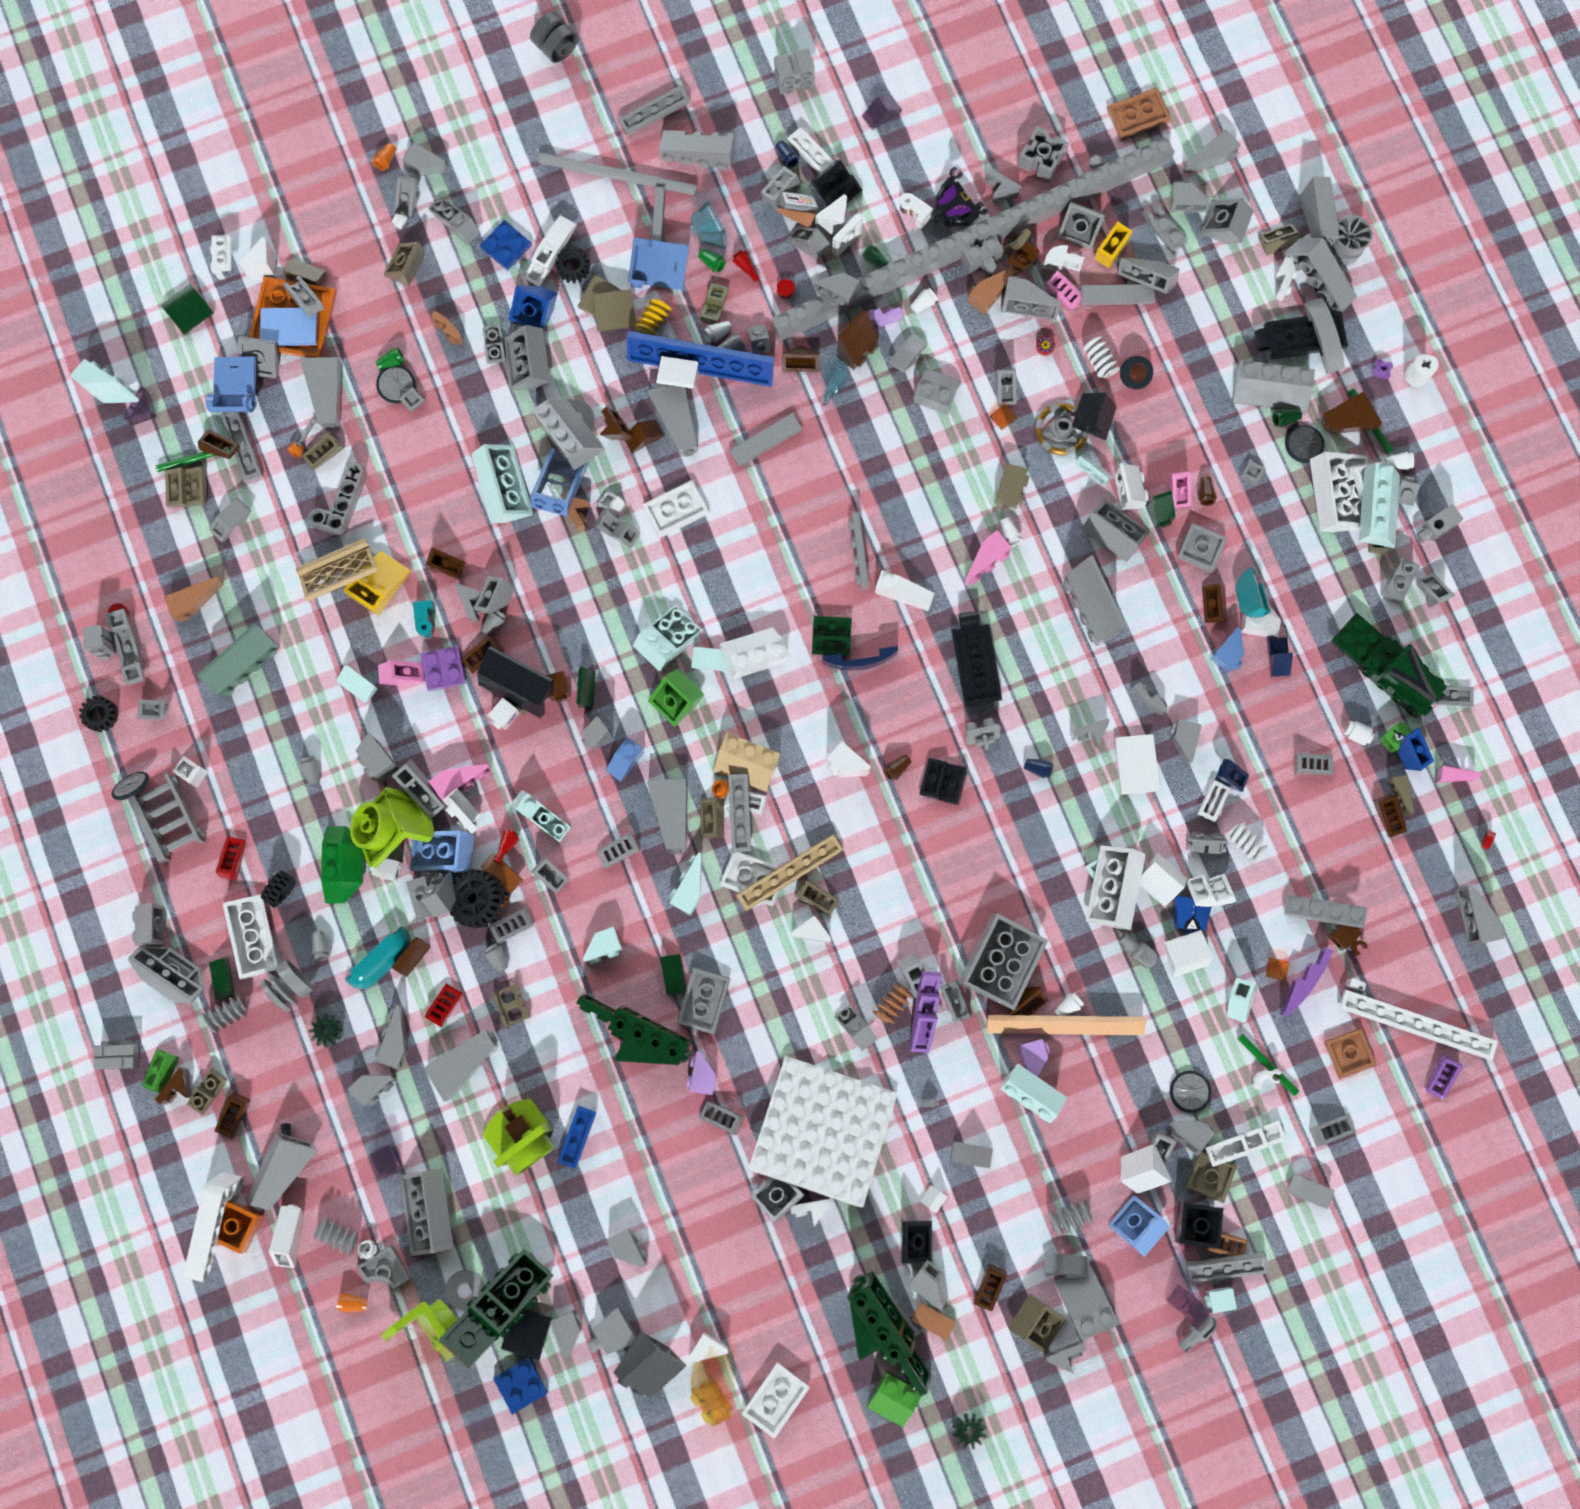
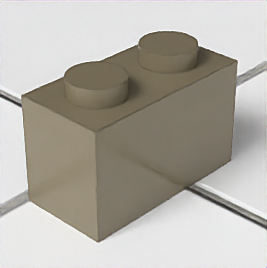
M1006 463L995 500L996 504L1014 509L1017 508L1018 503L1022 504L1025 493H1022L1023 486L1027 487L1030 477L1027 475V468Z

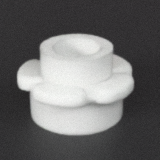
M404 212L395 214L392 221L395 224L394 228L403 229L408 219Z
M371 1240L361 1242L357 1248L358 1256L365 1260L372 1259L373 1255L377 1252V1246Z

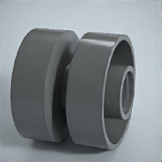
M554 11L542 16L533 26L530 33V41L539 50H542L543 54L552 63H559L568 57L575 49L579 40L578 33Z

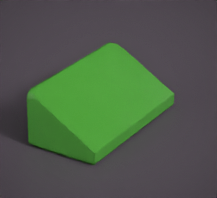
M156 1049L141 1086L160 1093L171 1079L179 1057Z

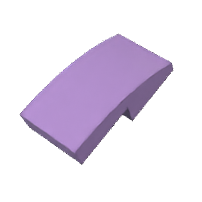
M900 307L890 308L884 314L880 308L867 311L873 327L901 321L903 316Z

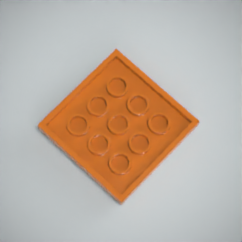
M263 276L249 334L250 338L260 339L261 308H300L283 286L285 282L289 286L297 282ZM307 284L324 307L323 310L318 312L317 345L277 346V353L305 358H321L337 291L335 288Z

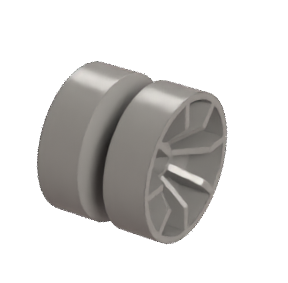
M1346 215L1337 222L1339 237L1332 246H1329V249L1340 265H1349L1357 261L1372 241L1373 232L1370 224L1364 218L1357 215Z

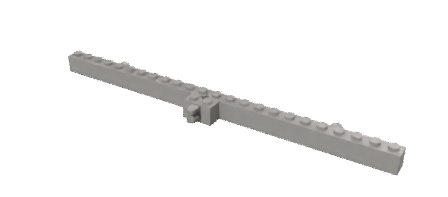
M1166 136L1103 165V159L1100 156L1094 155L1089 159V167L1092 171L858 278L859 289L850 306L839 305L830 297L819 296L771 318L772 329L779 342H782L961 259L968 274L982 269L987 277H991L996 271L997 266L995 262L1001 260L1003 255V248L999 241L1068 210L1070 202L1081 204L1171 162L1175 151Z

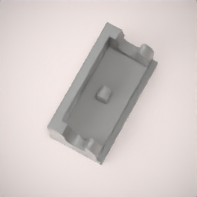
M783 166L760 192L764 202L767 205L771 203L773 209L778 212V208L781 207L778 205L780 192L795 193L800 188L798 175Z
M958 980L940 987L954 1024L972 1017Z

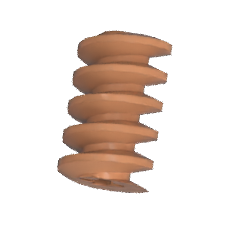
M898 982V986H891L894 993L889 991L886 993L889 999L884 997L881 999L884 1005H877L879 1011H872L874 1015L886 1024L888 1022L895 1023L892 1016L899 1018L900 1015L897 1010H905L902 1003L909 1005L907 997L914 998L912 993Z

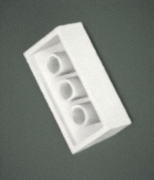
M1100 846L1086 922L1131 930L1145 853L1131 848Z

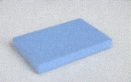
M261 308L260 339L277 341V346L317 345L318 312L307 317L301 308Z

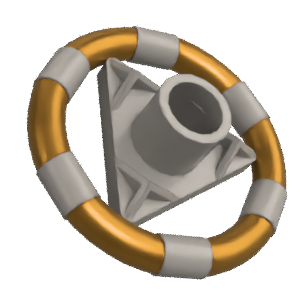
M1056 403L1048 406L1039 414L1036 419L1035 434L1038 442L1045 450L1056 455H1069L1081 449L1086 443L1089 434L1082 431L1078 441L1075 430L1071 427L1072 422L1068 411L1075 415L1077 407L1067 403ZM1064 410L1042 434L1043 422L1046 416L1050 413ZM1045 438L1073 443L1075 445L1066 448H1057L1052 446L1047 440H1045Z

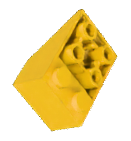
M381 550L373 557L378 571L347 584L343 590L348 597L378 617L412 572Z

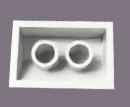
M774 628L720 643L732 680L784 664L789 658L784 641Z

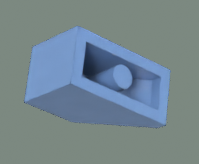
M1239 627L1234 630L1211 658L1213 662L1227 673L1232 669L1236 671L1243 663L1240 661L1244 656L1242 632Z
M627 737L615 752L606 771L622 782L644 754L643 748Z

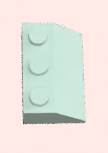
M1017 1064L1001 1083L1000 1089L1008 1096L1016 1099L1025 1108L1030 1109L1039 1115L1041 1119L1049 1123L1058 1116L1067 1100L1066 1096L1020 1064Z

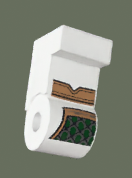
M905 193L900 197V211L916 219L915 225L922 229L931 218L930 215L933 213V208L910 193Z

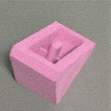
M1191 471L1171 474L1167 481L1168 491H1171L1173 494L1174 508L1191 506Z

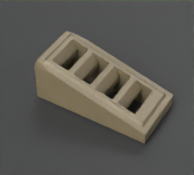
M328 432L308 449L302 457L310 468L315 470L345 447L334 433ZM323 446H326L329 451L326 452ZM318 450L322 453V457L317 453ZM313 454L317 461L315 462L310 455Z
M1408 776L1388 779V783L1394 795H1396L1404 815L1414 814L1415 810Z
M803 880L794 896L827 916L832 914L839 901L838 898L808 880ZM807 887H809L810 890L808 891L806 897L803 896V894H804V892L806 891ZM814 891H816L817 894L815 895L813 901L810 900L812 894L814 893ZM821 895H823L824 897L820 905H818L817 902ZM830 899L828 907L826 909L823 908L827 900Z

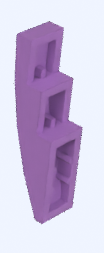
M1327 947L1322 948L1316 964H1307L1302 979H1293L1280 1013L1281 1016H1289L1305 1000L1325 971L1334 950Z
M921 972L913 1015L910 1042L911 1052H930L938 1020L936 1012L940 1000L938 992L942 980V975L939 972Z

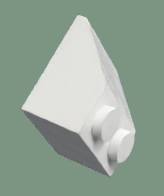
M1120 464L1114 479L1121 511L1144 508L1148 501V492L1143 487V472H1140L1139 466Z
M843 742L826 758L827 770L833 776H868L871 770V766Z

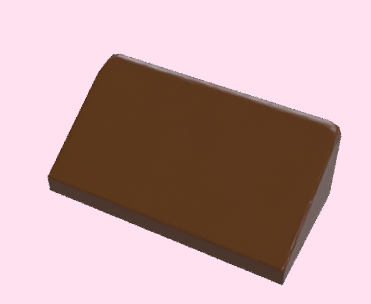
M1221 583L1202 586L1205 623L1227 622L1225 586Z
M415 937L393 964L392 968L407 977L428 952L430 946L421 938Z

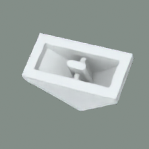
M183 756L173 770V773L198 788L208 771Z
M815 916L792 931V937L824 943H830L831 940Z
M703 1332L688 1361L693 1363L728 1354L729 1348Z

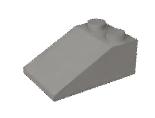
M1020 276L1008 277L1001 312L1056 321L1061 302L1027 279H1023Z
M1471 884L1456 888L1455 893L1468 946L1505 939L1504 925Z
M1091 1265L1087 1266V1277L1067 1278V1276H1064L1054 1281L1077 1336L1081 1341L1119 1325Z

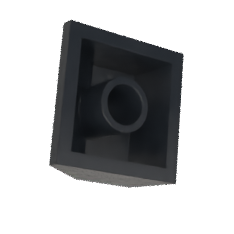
M1179 1201L1175 1242L1220 1249L1224 1208Z

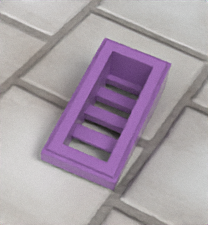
M1442 1054L1425 1090L1444 1100L1463 1065ZM1448 1063L1449 1065L1453 1066L1452 1070L1447 1068L1445 1065ZM1443 1070L1446 1071L1447 1073H1449V1077L1445 1076L1441 1072ZM1438 1078H1442L1446 1081V1083L1443 1084L1442 1082L1438 1081ZM1434 1085L1442 1087V1092L1434 1088Z

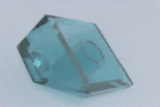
M707 201L690 218V231L693 236H697L700 242L726 248V231L710 201Z

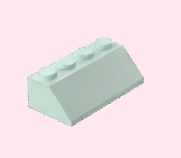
M484 444L471 453L491 523H507L533 515L514 446Z
M1374 463L1364 469L1359 541L1390 548L1395 547L1400 475L1393 466Z

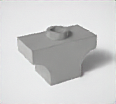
M423 876L407 881L406 884L416 919L419 920L432 916L421 901L425 894V889L429 886L427 878Z

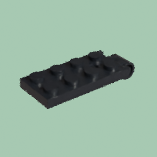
M1340 311L1332 312L1331 316L1339 335L1341 347L1346 349L1348 342L1342 313ZM1308 316L1264 323V328L1254 332L1257 350L1266 351L1271 349L1270 360L1322 352L1313 323L1309 321ZM1286 336H1291L1292 341H1287Z
M978 610L959 613L961 629H951L964 707L1002 701V694L989 624L980 626ZM975 645L977 651L972 652L970 646Z

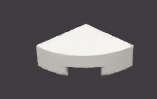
M1350 978L1346 980L1345 986L1363 992L1365 991L1366 983Z

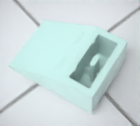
M83 359L70 375L92 396L103 403L139 401L134 395L135 391L128 385L125 386L122 379L116 375L113 376L107 369H102L94 361L90 363Z
M675 605L640 632L633 647L656 669L661 671L673 662L703 630Z

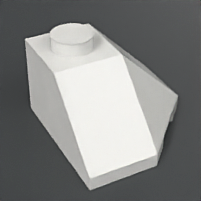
M1272 608L1269 614L1261 618H1251L1242 614L1241 632L1279 638L1281 619Z

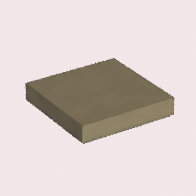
M1201 1152L1198 1157L1196 1156L1185 1188L1224 1203L1237 1165L1225 1162L1212 1167L1208 1154Z

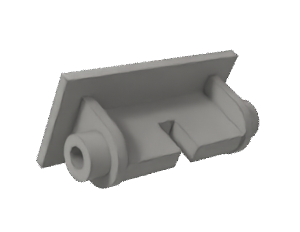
M1200 832L1186 834L1190 841L1187 842L1186 849L1190 850V852L1204 853L1205 846H1208V853L1222 854L1227 849L1224 844L1229 843L1222 834L1213 833L1212 836H1207Z

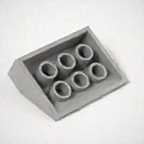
M1092 555L1067 573L1063 584L1066 591H1070L1073 597L1071 598L1075 609L1078 608L1081 614L1079 615L1081 623L1086 625L1089 631L1087 632L1089 640L1094 642L1095 646H1098L1116 638L1125 626V622Z
M992 913L958 984L1015 1011L1048 939L998 913Z

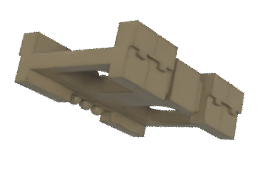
M518 983L492 993L494 1002L498 1005L499 1011H501L500 1014L502 1016L500 1017L504 1027H509L531 1018L520 996L522 994ZM512 990L515 999L504 1003L501 994ZM519 1008L522 1018L512 1022L508 1012Z

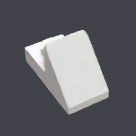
M826 1198L795 1204L791 1208V1214L801 1217L808 1215L807 1211H811L815 1227L830 1204V1200Z

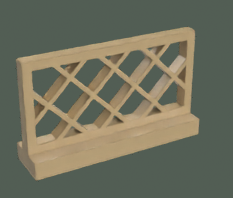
M366 538L295 568L307 602L378 571L373 558L374 554Z

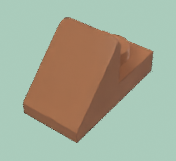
M564 494L560 495V498L564 500L567 497V495ZM575 497L568 513L580 533L586 530L584 526L586 520L581 511L590 507V504L587 500Z

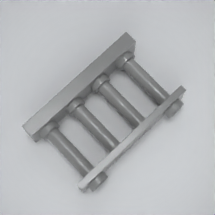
M168 773L164 774L167 780L166 783L143 795L137 793L127 798L157 861L162 864L171 861L168 856L170 852L193 840L200 844L206 843L203 838L205 833L200 826H197L179 789L181 784L178 778ZM171 789L175 797L174 800L151 812L146 810L144 806L146 801ZM177 806L180 807L184 816L159 829L154 827L152 823L154 818ZM188 823L192 833L168 845H163L160 839L162 835Z

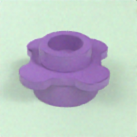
M1377 359L1375 361L1376 366L1372 371L1373 375L1378 378L1389 379L1391 377L1390 371L1393 368L1392 362H1384L1381 359Z

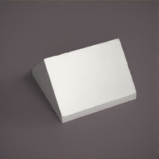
M845 194L816 215L815 228L819 229L823 235L835 236L845 226L847 196Z
M262 237L238 262L249 280H261L263 276L276 278L275 253L266 238Z
M661 356L656 383L694 388L699 378L697 361Z
M1156 853L1142 871L1140 886L1165 907L1185 888L1187 877L1162 855Z
M1201 930L1164 942L1172 977L1209 966L1213 958Z
M1155 1144L1121 1157V1182L1137 1194L1172 1181Z

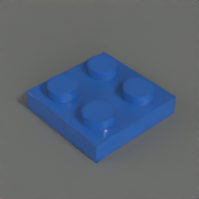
M503 220L479 246L508 271L532 244L507 221Z
M529 1357L493 1378L511 1414L518 1412L548 1394Z

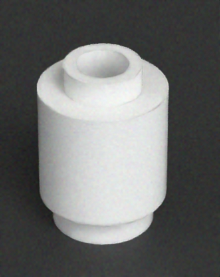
M1351 720L1344 730V735L1348 739L1363 746L1367 743L1370 744L1375 734L1372 733V728Z

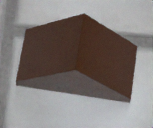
M656 420L637 422L630 429L633 438L624 441L633 454L665 435Z

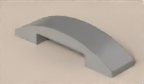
M1323 298L1304 303L1308 319L1313 323L1323 354L1321 360L1326 374L1344 369V357L1339 335Z
M125 609L105 614L121 661V672L125 686L145 681L139 647Z

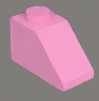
M390 660L378 665L379 684L403 685L424 682L422 663Z

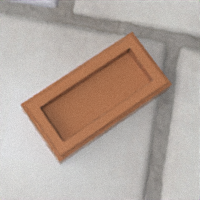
M921 1302L911 1319L912 1322L945 1340H948L956 1324V1321Z

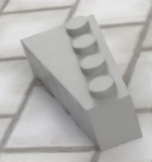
M663 130L659 147L660 159L666 162L677 161L685 165L695 164L703 168H717L721 171L732 169L735 154L734 133L720 136L719 132H712V135L709 136L702 134V132H694L692 135H688L686 131Z

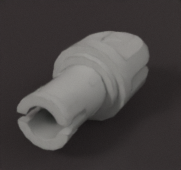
M1127 932L1120 937L1118 942L1131 952V957L1141 966L1148 968L1156 964L1157 954L1144 942L1138 943Z
M1210 1315L1201 1316L1190 1326V1332L1187 1336L1178 1342L1180 1348L1185 1353H1188L1199 1341L1205 1342L1217 1329L1216 1320Z

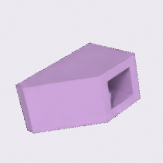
M696 1052V1055H692L690 1067L694 1068L692 1075H688L687 1086L690 1087L689 1091L713 1095L717 1075L703 1054Z

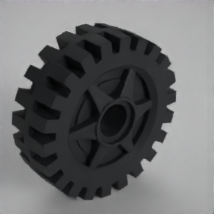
M470 869L467 872L460 873L461 876L455 878L457 882H453L456 901L451 908L452 911L449 912L450 915L459 924L472 928L487 927L488 924L494 923L493 919H498L500 916L497 912H502L503 910L500 904H505V900L501 899V897H505V892L501 891L504 887L499 884L501 881L495 878L494 874L483 870Z

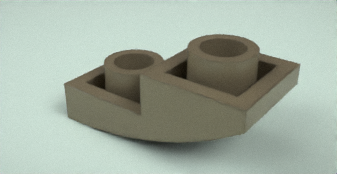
M209 1069L200 1086L195 1088L187 1105L203 1115L216 1099L228 1078L214 1069Z

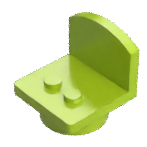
M386 787L372 802H365L357 808L351 820L350 835L353 843L357 847L362 848L368 866L377 868L405 838L429 842L433 838L434 827L432 819L406 791Z
M532 1099L516 1101L501 1109L490 1120L483 1133V1137L498 1156L493 1161L497 1168L508 1165L515 1176L530 1168L555 1148L547 1136L554 1129ZM507 1107H511L517 1117L525 1115L534 1128L533 1131L530 1129L521 1136L522 1139L517 1143L514 1142L505 1129V1126L510 1122L502 1111Z
M440 1299L430 1306L423 1301L380 1335L384 1342H387L416 1320L431 1340L432 1347L448 1362L454 1355L439 1342V1339L458 1319Z

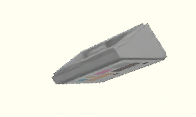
M780 192L779 206L785 209L819 212L813 195Z

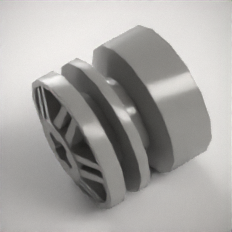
M285 960L276 968L280 977L277 978L269 974V981L264 979L260 982V985L267 997L276 1006L289 1013L292 1010L290 1003L294 1006L298 1005L294 995L305 998L314 988L297 967L288 960Z

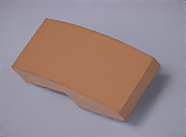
M434 311L431 315L434 326L444 332L448 342L463 346V339L455 326L447 318Z

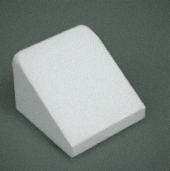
M607 490L596 505L602 510H608L616 517L625 506V503L619 496Z

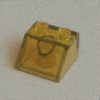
M712 1375L691 1389L692 1395H690V1398L695 1406H700L703 1411L701 1416L706 1424L710 1423L713 1427L732 1417L733 1408Z

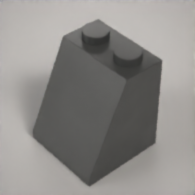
M640 1331L613 1373L618 1378L617 1382L625 1388L630 1386L637 1395L642 1397L644 1394L651 1398L686 1367V1364L670 1347Z

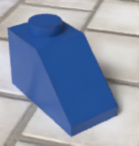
M1416 728L1403 738L1398 754L1406 770L1421 771L1434 762L1420 728Z

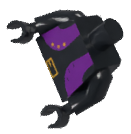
M957 167L951 168V177H947L936 196L935 208L937 211L930 215L935 224L944 220L949 227L969 226L979 218V215H986L988 212L987 209L980 211L981 207L985 204L979 202L975 205L958 181L955 182V179H960L963 175L962 172H959L957 176L954 175Z

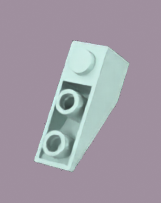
M523 790L520 791L510 804L515 810L559 843L571 828Z
M699 852L697 856H692L688 863L690 866L687 873L683 872L678 881L681 883L677 890L674 888L669 896L672 906L690 916L701 899L702 855Z

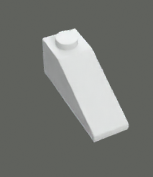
M883 570L875 589L876 594L929 611L935 594L901 576Z

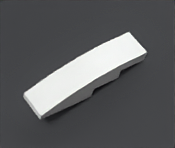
M1276 1121L1205 1148L1212 1167L1285 1141L1286 1137L1280 1122Z

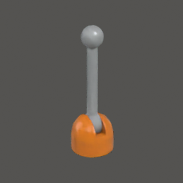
M316 417L311 419V424L300 441L293 442L288 447L287 451L294 457L300 458L304 452L302 443L313 426L318 423Z

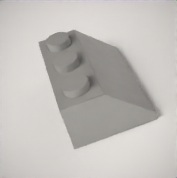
M524 325L503 338L510 391L539 388L550 381L542 328Z
M1105 499L1092 512L1081 528L1085 531L1086 535L1095 538L1104 548L1111 550L1119 559L1126 562L1150 533Z

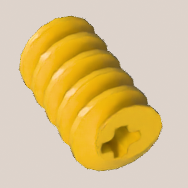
M651 299L649 305L645 308L646 311L642 313V318L638 320L639 324H636L634 328L636 332L657 335L654 329H661L658 323L664 324L665 322L661 317L667 318L668 314L665 310L671 312L672 309L662 300Z

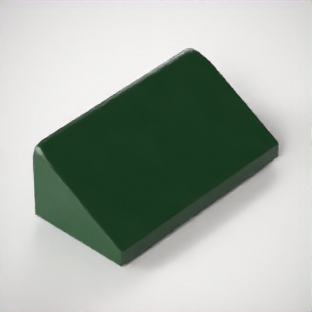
M585 667L579 668L576 703L579 708H593L595 671Z
M680 954L660 957L667 996L686 993Z
M221 958L209 962L216 1001L235 997L229 958Z

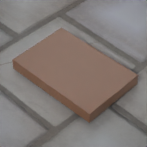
M1158 88L1113 103L1106 108L1120 140L1171 121Z

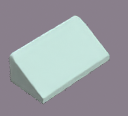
M1082 454L1079 456L1076 465L1102 486H1106L1113 476L1087 455Z
M693 647L691 668L729 671L721 649Z
M348 665L343 667L336 682L365 704L378 690Z

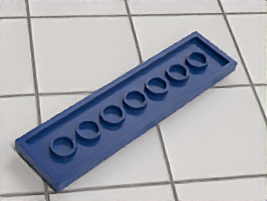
M628 331L627 361L660 366L661 356L697 361L699 374L772 387L775 357L640 332Z

